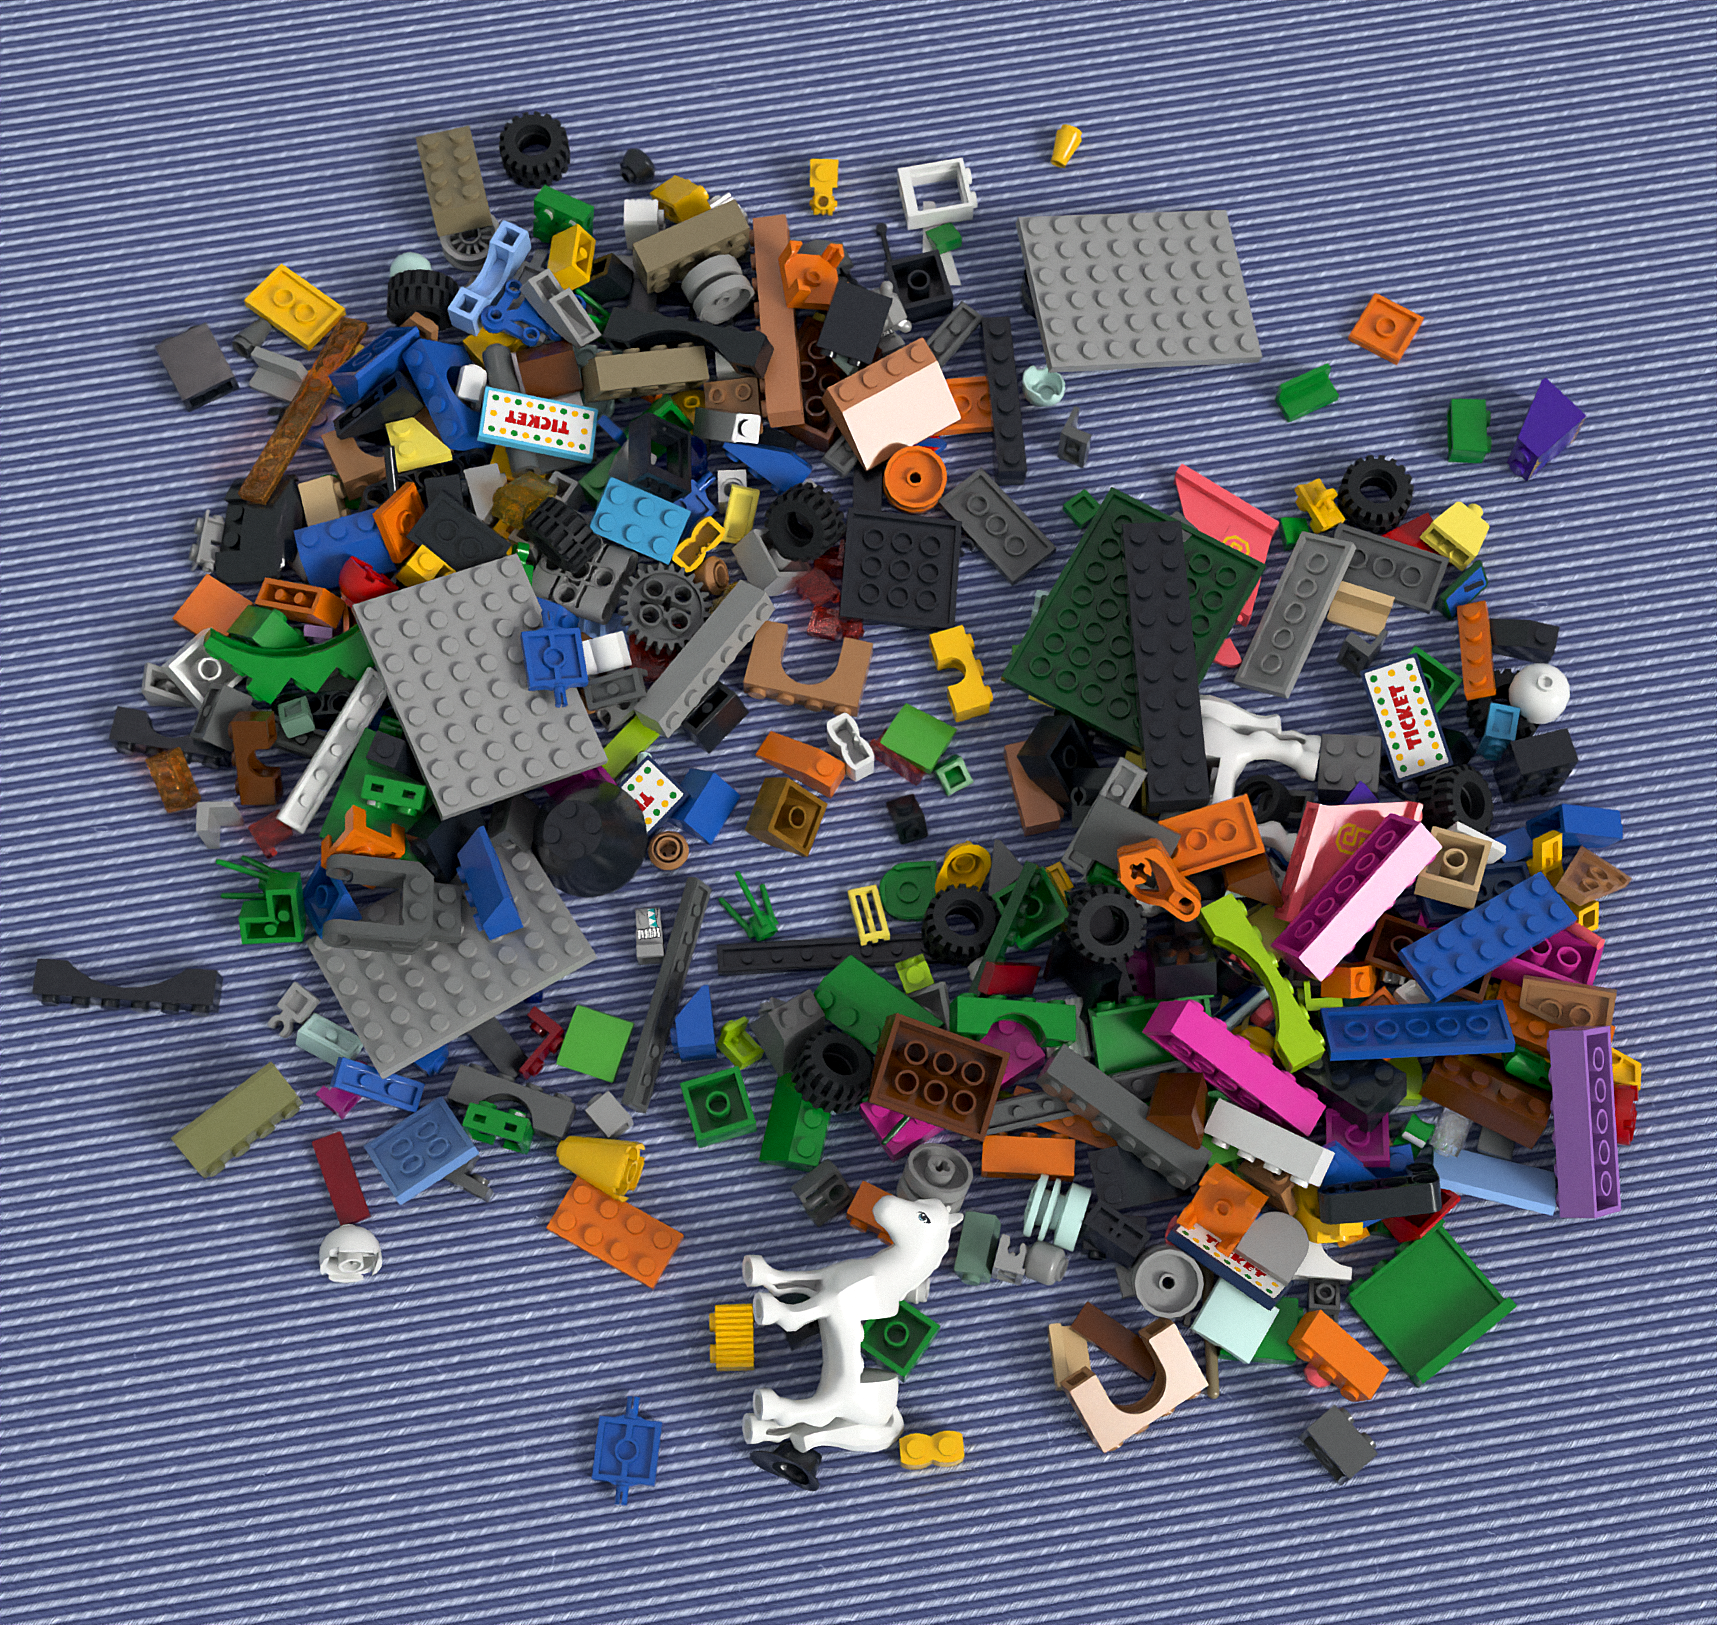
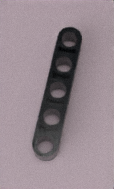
M479 448L453 455V460L399 474V488L406 482H414L422 503L428 502L426 489L420 483L424 482L426 477L445 475L446 473H461V479H463V470L474 468L471 464L478 467L489 465L490 457L486 451ZM386 479L365 488L359 503V512L379 508L388 500ZM369 500L376 501L378 505L372 504Z

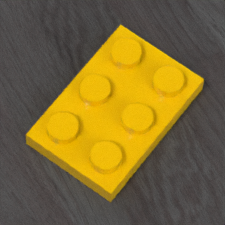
M282 263L244 299L247 308L267 320L271 325L308 351L346 315L344 307Z

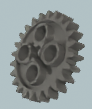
M659 563L655 571L649 564L645 569V573L638 569L635 573V578L629 576L626 582L627 585L622 587L620 593L623 595L617 601L622 606L619 607L617 615L625 617L622 618L620 625H629L626 635L635 634L637 636L634 644L644 641L645 651L652 645L655 646L657 655L662 648L666 649L668 656L672 654L674 647L680 653L711 616L708 611H710L712 603L704 602L707 600L709 592L700 593L703 582L694 584L695 574L693 573L688 577L684 576V567L677 573L674 572V564L672 563L668 570H664L662 563ZM647 589L655 590L659 596H651ZM675 595L683 596L687 602L678 601ZM642 616H650L655 622L648 623ZM671 622H679L683 629L675 628Z

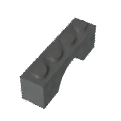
M470 1063L469 1067L460 1064L447 1096L450 1105L467 1111L470 1102L479 1104V1101L489 1103L513 1101L521 1104L530 1112L535 1135L558 1143L566 1139L577 1111L570 1097L560 1093H555L554 1096L543 1093V1088L531 1083H527L526 1086L514 1083V1078L502 1073H498L497 1076L488 1074L484 1067Z

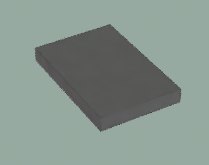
M1099 794L1072 849L1118 871V859L1116 857L1119 847L1146 841L1150 838H1157L1162 842L1171 857L1181 838V834ZM1140 863V864L1137 865V866L1133 864V867H1134L1135 869H1136L1138 866H1142V867H1143V864ZM1153 871L1151 876L1147 874V881L1143 883L1152 889L1157 884Z

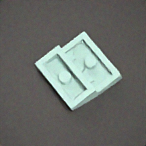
M1219 1277L1190 1329L1214 1346H1220L1241 1362L1249 1364L1277 1316L1279 1309L1274 1307L1271 1311L1267 1310Z

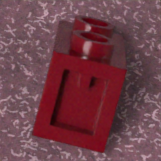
M536 1006L527 1014L531 1023L529 1028L539 1037L544 1038L545 1035L547 1037L519 1069V1073L524 1080L539 1074L545 1065V1062H543L550 1053L555 1054L561 1048L564 1041L563 1037L565 1036L563 1028Z

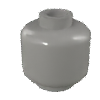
M1043 1240L1036 1241L1031 1247L1026 1246V1255L1023 1263L1024 1274L1027 1278L1044 1285H1053L1056 1281L1060 1282L1063 1279L1069 1260L1065 1258V1252L1062 1248Z

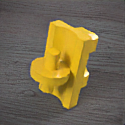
M1320 478L1308 484L1297 485L1294 489L1298 496L1295 503L1301 511L1309 513L1312 518L1310 527L1315 534L1336 527L1339 523L1343 524L1345 518L1334 502L1338 495L1334 488L1327 490Z

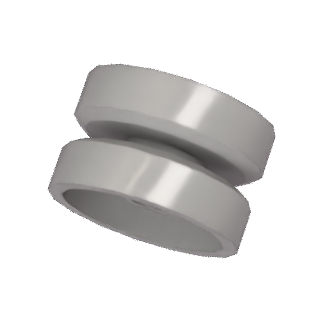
M725 254L711 257L695 266L683 279L681 288L689 303L693 304V309L700 321H708L714 325L725 322L738 315L752 301L754 290L748 279L742 275L741 267L734 256Z
M927 1143L919 1145L909 1155L896 1188L897 1197L910 1201L937 1198L942 1201L945 1207H951L949 1214L959 1213L973 1179L972 1166L960 1152L944 1144Z
M1164 1243L1150 1246L1139 1254L1132 1265L1130 1274L1132 1291L1142 1306L1155 1316L1168 1319L1183 1316L1194 1309L1201 1298L1204 1286L1202 1272L1195 1260L1175 1245ZM1165 1277H1169L1172 1280L1168 1286L1162 1283Z

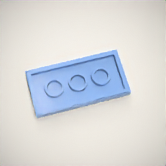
M1434 1143L1431 1164L1440 1177V1188L1553 1216L1556 1208L1554 1172Z

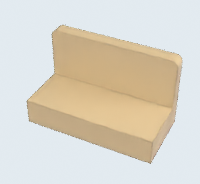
M1341 581L1330 605L1326 621L1377 637L1385 628L1395 597Z
M1061 1323L1049 1324L1047 1327L1056 1391H1063L1060 1382L1084 1366L1091 1370L1087 1341L1070 1330L1071 1325L1061 1326Z

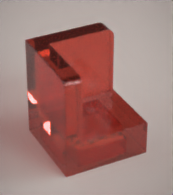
M840 540L839 548L831 547L818 559L814 560L815 576L842 579L845 540Z
M819 565L796 581V593L803 601L808 598L816 608L821 607L830 599L835 604L840 601V590Z
M279 809L248 827L267 860L278 854L274 848L275 845L293 835V831L289 826L276 819L280 812Z

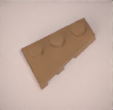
M1581 846L1554 890L1559 892L1565 900L1581 906L1627 887L1632 878Z
M1524 975L1519 1007L1552 1024L1556 1023L1565 1028L1573 1026H1610L1611 1032L1617 989Z

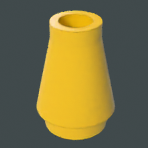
M1064 124L1061 126V129L1056 131L1051 164L1059 168L1066 167L1067 162L1082 142V132L1078 128Z

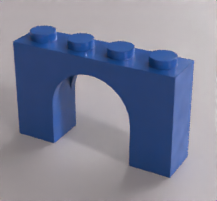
M419 338L401 356L444 444L449 449L460 451L479 448L486 451L488 455H492L496 444L477 441L481 413L463 404L450 387V385L457 386L461 367L473 364L465 347Z

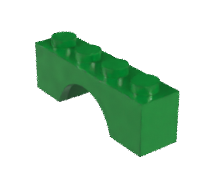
M962 993L949 1004V1032L977 1042L987 1035L992 1024L999 1021H1013L1023 1025L1031 1032L1039 1047L1059 1048L1063 1044L1069 1047L1076 1041V1005H1067L1063 1000H1050L1047 1003L1036 1002L1035 998L1029 997L1020 998L1018 1001L1007 1000V997L1003 995L977 998V994Z

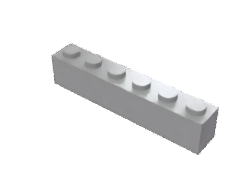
M743 580L736 584L646 692L647 697L641 698L633 708L643 726L666 738H669L680 727L686 716L699 704L700 699L717 682L720 675L735 660L743 647L752 640L754 634L763 623L770 618L775 608L767 592Z

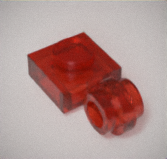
M814 605L807 627V635L835 641L839 631L843 633V639L847 637L859 640L863 638L865 630L861 622L847 621L844 623L841 622L842 620H838L839 610Z

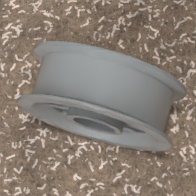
M492 214L493 225L440 236L444 256L452 266L468 272L482 270L487 258L489 242L499 227L497 219ZM471 237H475V238H476V239L473 240V241H466L468 238H471Z

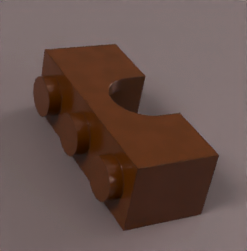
M239 711L228 725V735L230 739H233L234 744L232 765L237 768L238 776L235 781L236 794L240 795L241 805H276L284 794L281 768L266 766L256 756V750L270 749L277 740L274 711Z

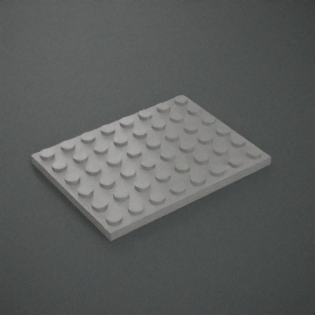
M1226 210L1018 217L1015 224L1049 373L1259 362L1262 358Z
M517 553L352 605L351 610L441 821L607 763L608 758L576 687L565 690L568 706L563 708L562 705L560 708L555 706L554 691H528L520 634L523 631H536L543 628L542 609Z
M510 839L494 848L521 918L523 928L489 940L485 930L479 932L473 915L478 913L476 906L470 907L464 892L469 890L468 884H462L457 873L449 883L436 879L434 883L462 886L461 938L459 944L427 941L413 955L334 948L325 945L318 935L305 941L382 1080L597 959L594 950L531 849L525 852ZM401 889L359 911L362 919L359 921L399 925Z

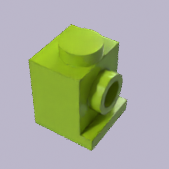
M923 953L895 963L906 994L935 984Z

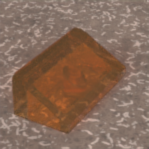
M180 747L145 759L167 813L192 808L197 802L201 801V796Z

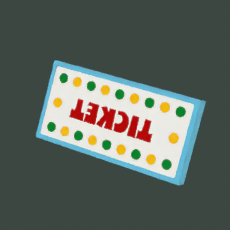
M486 386L483 395L477 441L591 463L598 409Z

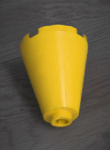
M568 1136L565 1140L560 1141L556 1150V1156L559 1158L560 1165L613 1199L624 1202L629 1198L624 1196L628 1189L634 1191L641 1177L645 1158L640 1156V1149L645 1150V1146L636 1141Z

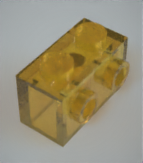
M529 471L495 491L492 498L494 504L491 514L501 519L503 523L520 530L524 528L523 521L547 497H556L558 486Z

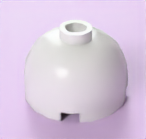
M1535 663L1523 668L1514 677L1509 688V702L1511 706L1520 708V714L1527 718L1526 721L1536 724H1545L1558 718L1565 710L1570 698V685L1566 676L1558 668L1545 663Z
M353 1224L340 1226L329 1233L320 1246V1273L323 1275L325 1272L328 1274L329 1280L343 1283L364 1280L361 1274L372 1271L373 1276L382 1267L379 1241L371 1231Z

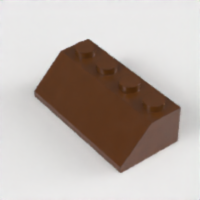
M1383 913L1377 923L1364 963L1415 980L1397 954L1401 949L1435 930ZM1492 971L1452 994L1482 1004Z

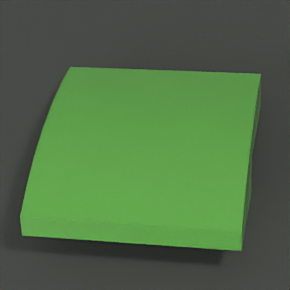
M905 703L885 732L878 748L931 774L939 758L947 750L957 729Z
M578 1004L566 1032L556 1064L614 1083L623 1055L627 1051L635 1023Z

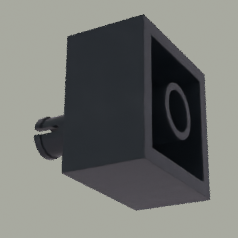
M1114 767L1073 768V788L1071 792L1072 828H1080ZM1142 784L1128 807L1142 814Z

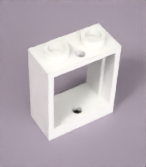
M963 157L897 169V184L908 230L973 219V208H977V197L975 191L970 192L969 184H972L971 171L969 167L965 168ZM951 179L957 180L962 204L918 211L913 186Z

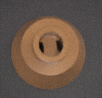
M717 556L705 559L692 572V574H695L694 584L703 582L700 591L709 592L712 595H720L727 588L729 581L728 569L724 561Z
M664 831L657 834L651 840L648 854L651 862L656 867L662 870H674L682 866L687 860L689 846L686 839L679 833Z

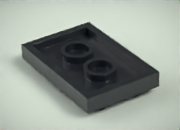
M444 490L439 493L406 536L419 547L423 544L456 572L500 559L512 545L511 542Z

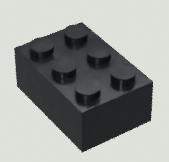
M1568 728L1511 741L1493 770L1503 804L1512 801L1514 804H1521L1529 801L1532 796L1550 797L1559 792L1579 761Z

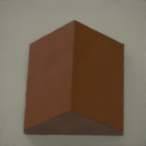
M564 339L516 351L517 363L526 395L550 399L584 390L572 343H569L567 340Z
M1266 851L1221 865L1227 891L1282 908L1284 902L1278 879Z
M1203 1072L1160 1073L1157 1076L1146 1120L1196 1150L1201 1147L1204 1129L1212 1105Z

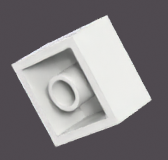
M210 628L199 632L160 667L198 711L201 708L210 683L225 684L233 688L245 677L234 672L230 667L231 664L222 658L217 660L205 651L206 648L203 646L204 636Z

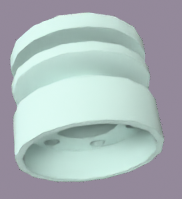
M1042 1173L1040 1179L1031 1190L1024 1212L1023 1236L1030 1238L1033 1226H1041L1038 1241H1042L1050 1229L1055 1231L1053 1245L1073 1252L1092 1189L1072 1183L1067 1194L1063 1195L1060 1194L1061 1179L1056 1178L1053 1191L1045 1189L1049 1175Z

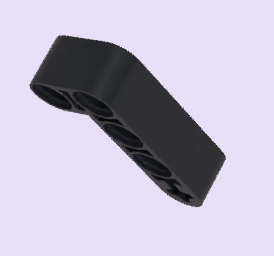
M1426 1162L1407 1165L1406 1176L1325 1185L1317 1191L1320 1221L1331 1225L1434 1213L1442 1209L1440 1177L1434 1166Z

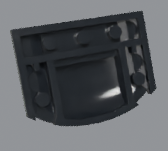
M295 474L235 479L224 498L228 502L221 548L220 552H215L218 581L226 586L263 583L265 577L282 580L285 577L279 573L288 560L293 563L298 552L294 530L304 528L305 523L304 508L299 488L296 482L300 481Z

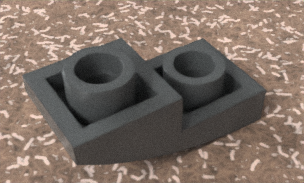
M1309 1279L1306 1312L1321 1309L1339 1325L1340 1281Z

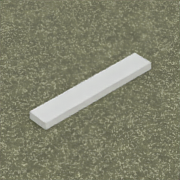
M367 667L276 819L300 834L305 832L359 743L365 727L368 728L388 695L379 673L373 668Z

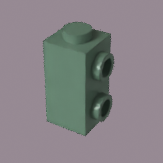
M966 1211L954 1266L955 1273L961 1279V1282L978 1286L980 1282L990 1283L1001 1229V1222L996 1215Z

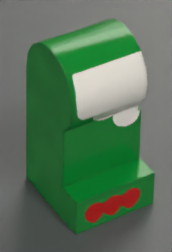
M1412 1113L1404 1121L1392 1145L1411 1143L1415 1161L1434 1130L1435 1125L1422 1121L1415 1113Z

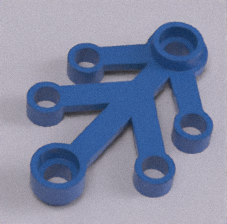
M516 279L507 281L505 293L496 306H488L481 313L480 320L486 331L499 333L504 330L521 339L527 346H535L538 343L539 331L548 335L552 341L564 340L560 334H556L553 331L554 329L545 320L540 318L541 316L526 297L518 309L508 310L513 299H517L521 295L520 288L522 283ZM510 287H514L518 291H512ZM574 294L582 307L586 309V302L583 297ZM523 321L524 323L532 327H526L524 329L519 325L515 324L514 322ZM527 335H533L535 338L531 339Z

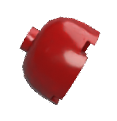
M351 556L345 562L339 574L340 590L347 597L344 602L351 608L354 604L395 592L399 588L383 573L378 574L372 569L373 566L355 556Z
M1614 1084L1618 1145L1630 1146V1142L1633 1140L1637 1118L1636 1104L1633 1101H1638V1085Z

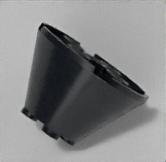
M594 779L572 782L554 792L541 806L533 826L532 852L552 885L557 889L570 895L584 898H594L613 893L625 886L636 875L644 861L648 848L645 816L635 799L625 790L612 783Z

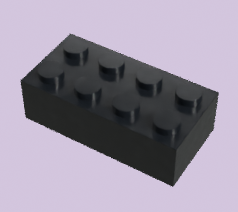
M1308 1012L1310 1020H1308L1314 1031L1318 1030L1324 1039L1320 1018ZM1325 1043V1052L1320 1059L1291 1073L1296 1078L1295 1082L1301 1087L1309 1088L1317 1093L1319 1096L1317 1099L1326 1105V1108L1334 1109L1340 1113L1341 1118L1352 1125H1358L1359 1129L1364 1133L1366 1131L1371 1133L1382 1122V1118L1387 1112L1389 1114L1407 1096L1406 1073L1384 1059L1330 1061ZM1273 1048L1270 1051L1271 1059L1273 1060L1272 1065L1279 1070L1287 1071Z

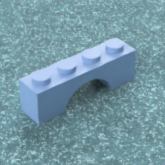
M505 220L502 221L489 242L487 258L478 277L470 286L460 288L447 309L452 326L477 337L483 327L480 320L483 309L488 306L497 305L504 293L507 281L513 279L532 248L527 230Z

